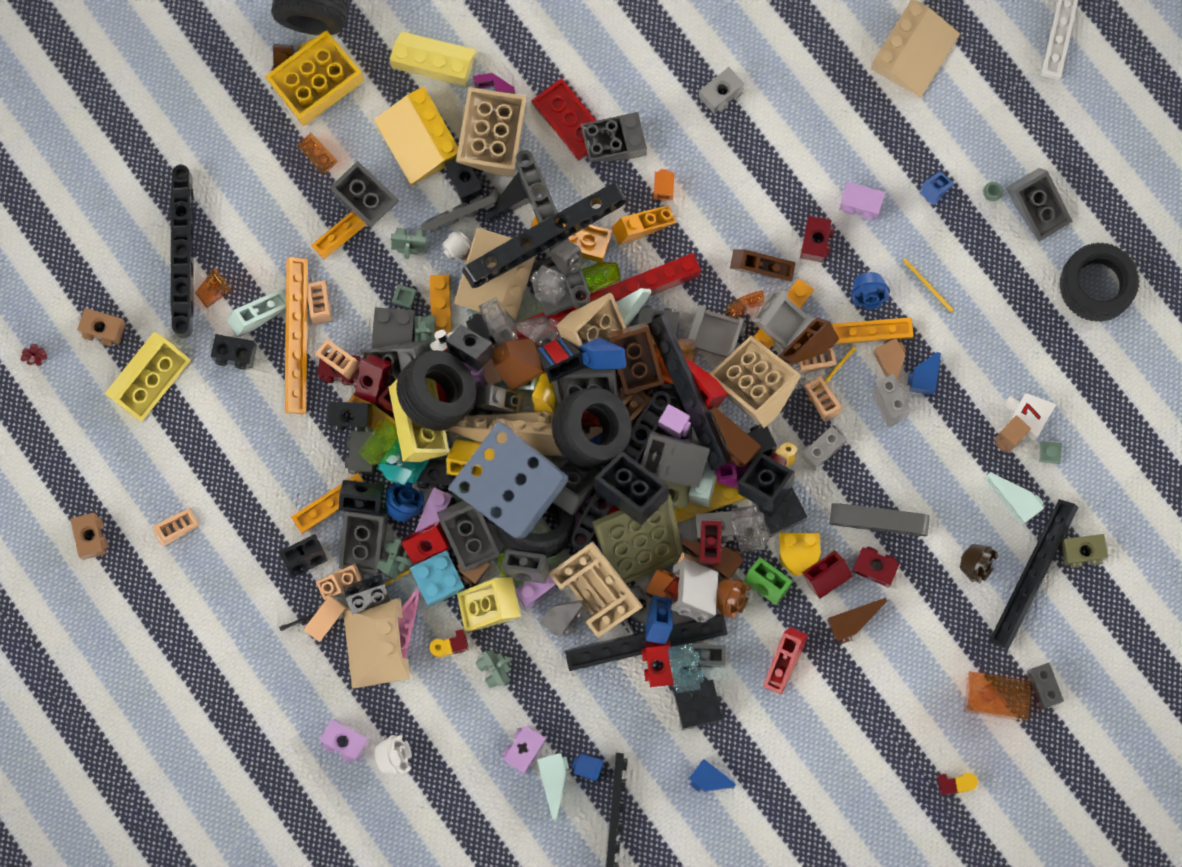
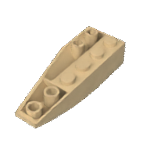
M546 411L468 415L449 429L482 443L496 423L500 421L512 428L542 455L563 456L553 439L552 418L554 413ZM500 432L497 435L498 443L503 444L507 441V434L505 432Z

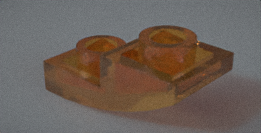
M311 132L297 145L324 175L338 162Z
M763 290L738 298L726 307L725 315L731 316V318L741 317L746 312V305H749V307L761 305L764 302Z

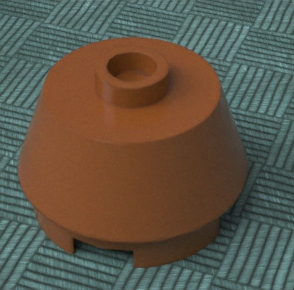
M722 580L717 586L716 609L726 618L736 619V614L738 612L742 614L748 603L749 598L745 596L746 591L750 590V586L745 584L743 580Z

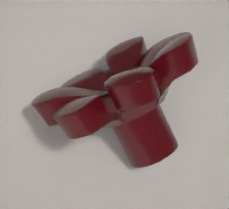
M33 343L30 345V349L24 348L22 350L21 361H27V365H33L35 362L37 366L43 364L42 360L47 359V353H45L44 348H38L37 344Z

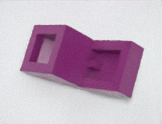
M494 73L473 76L474 85L477 89L494 86L497 92L516 94L515 87Z
M732 461L716 469L717 483L738 489L739 480L750 466L736 468Z

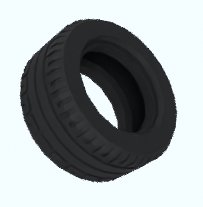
M1103 242L1088 244L1074 252L1065 264L1059 282L1061 297L1070 311L1072 310L1080 318L1094 322L1111 320L1123 313L1135 299L1140 282L1137 266H1135L1133 259L1129 257L1130 255L1121 248H1118V246L1109 243L1104 244ZM1090 264H1103L1111 268L1119 280L1117 296L1107 301H1096L1088 297L1082 291L1079 284L1080 270Z
M552 502L546 510L552 514L557 523V526L552 531L544 534L530 532L525 538H515L497 524L496 529L502 544L507 549L546 555L548 559L563 551L569 543L576 516L575 514H569Z

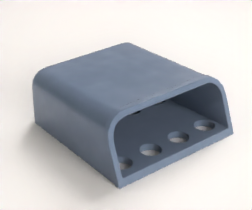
M498 421L448 489L511 536L525 538L564 488L568 477L520 437L512 428ZM500 432L507 434V441L503 444L497 441V435ZM489 448L495 452V457L492 460H487L484 456L485 451ZM475 465H480L483 469L479 477H475L472 474V468ZM464 481L470 484L468 492L460 491V484Z

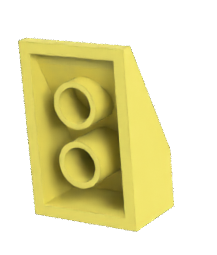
M512 577L492 579L457 593L465 633L521 617Z

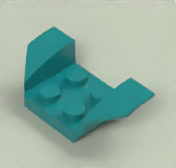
M396 436L380 461L378 470L383 472L388 481L405 486L407 481L413 484L416 483L429 460L403 462L399 439Z

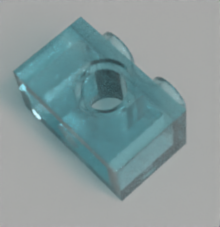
M693 643L669 647V662L676 693L701 689V681H704L702 668L698 669L697 663H700L699 652L694 651Z

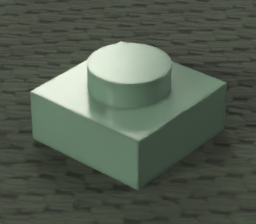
M398 284L392 304L411 310L417 290Z
M1042 441L1040 444L1039 462L1060 464L1062 443Z

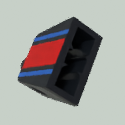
M549 338L544 339L541 347L537 349L549 383L584 367L579 350L564 338H558L554 341Z

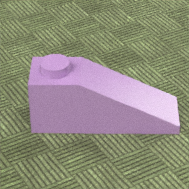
M433 488L415 532L440 521L437 512L450 507L454 501L453 496ZM423 541L427 547H432L429 541Z

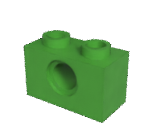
M761 557L750 568L744 580L746 584L775 605L786 595L793 582Z

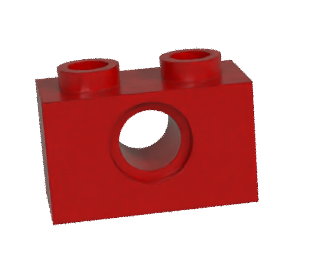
M440 521L406 536L401 544L414 564L431 558V555L435 553L438 555L447 551L450 542ZM423 541H429L432 547H427Z
M667 640L666 645L654 642L645 643V649H642L643 662L647 661L648 668L644 669L645 681H649L650 687L674 685L670 641ZM660 660L663 662V665L655 668L652 666V663Z

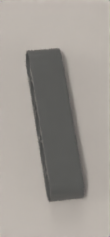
M832 503L829 524L925 537L928 536L930 515Z

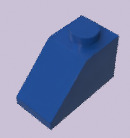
M599 337L580 345L583 364L594 370L623 369L626 367L625 349Z
M940 352L935 353L915 367L912 374H908L907 385H910L909 392L927 395L935 393L941 357Z
M652 595L646 622V641L666 645L673 628L672 599Z
M580 753L579 758H574L571 768L575 769L573 772L575 775L597 783L604 761Z
M705 759L701 761L688 778L691 781L689 785L697 792L700 790L709 792L733 789L736 785L735 782Z

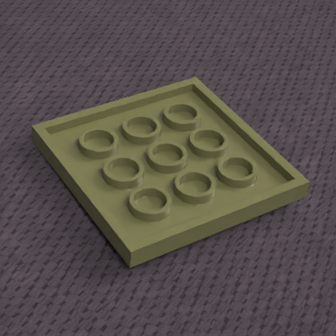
M670 494L669 499L642 526L621 510L593 521L601 553L625 584L677 563L683 552Z

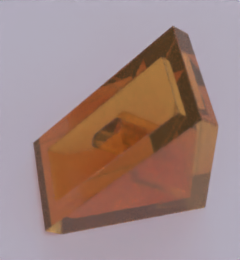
M214 268L195 293L207 308L229 293L231 288L217 269Z

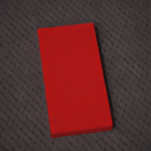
M561 78L532 99L531 103L574 157L580 161L588 155L581 124L596 120Z

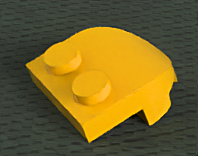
M779 533V561L781 566H784L792 575L803 576V571L820 560V533Z

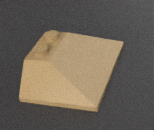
M593 541L549 572L550 577L560 590L568 585L580 601L586 602L584 607L591 614L586 623L597 637H600L643 607Z
M401 598L392 599L389 602L355 614H351L350 608L346 607L343 614L352 688L410 679L408 659L402 658L398 619H403Z

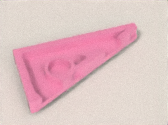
M417 589L402 606L403 619H398L402 658H407L421 593Z

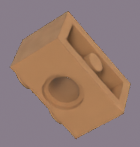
M84 308L77 331L86 340L93 341V339H98L104 345L112 346V344L119 346L126 323L122 318ZM100 325H105L104 331L97 332V328Z
M1016 415L994 439L997 442L996 446L1001 451L1010 453L1031 428Z
M90 513L70 519L80 559L86 560L107 554L105 548H108L106 537L102 536L101 529H104L101 517H98L95 513ZM94 531V538L90 541H87L86 535L89 532Z

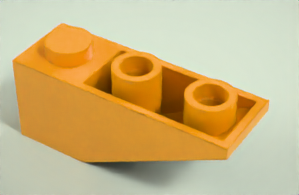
M669 205L621 217L611 229L618 244L621 245L676 223V220Z

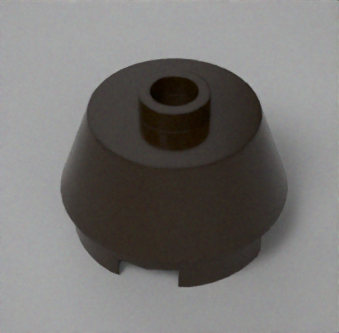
M972 544L961 556L960 570L971 582L981 584V581H986L994 569L992 567L993 558H998V552L993 550L991 546Z

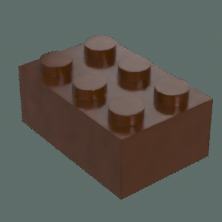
M646 322L607 333L610 343L625 349L626 367L617 369L625 395L664 384L649 326Z

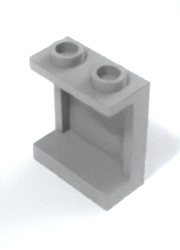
M774 289L752 322L782 348L786 349L815 318L806 315L787 298L788 294L783 290Z
M698 305L687 340V346L727 358L741 345L737 342L739 336H744L747 325L743 324V318H740V320L708 311L705 306Z
M892 374L876 382L877 388L871 390V394L887 427L906 420L911 408L895 375Z
M687 559L674 565L673 573L679 575L678 601L671 605V610L678 612L680 615L694 618L698 622H705L716 615L718 572Z

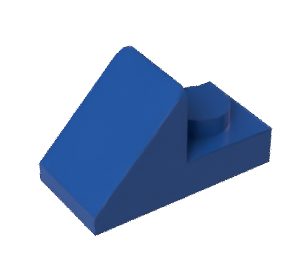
M939 171L924 182L921 186L920 194L932 205H935L954 183Z

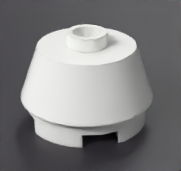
M391 735L376 746L375 760L382 773L401 776L403 773L410 771L411 766L408 765V758H412L408 742L402 741V735Z

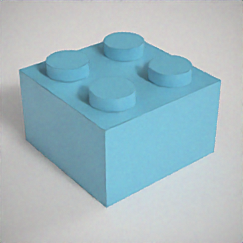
M447 551L410 568L428 607L465 590Z

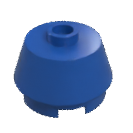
M863 273L854 280L851 299L856 307L860 305L865 306V310L877 309L882 307V302L885 300L889 301L890 288L879 273Z
M406 482L405 486L396 483V485L388 488L385 493V509L387 514L394 520L401 522L409 521L423 509L424 495L422 491L418 492L412 488L413 484Z

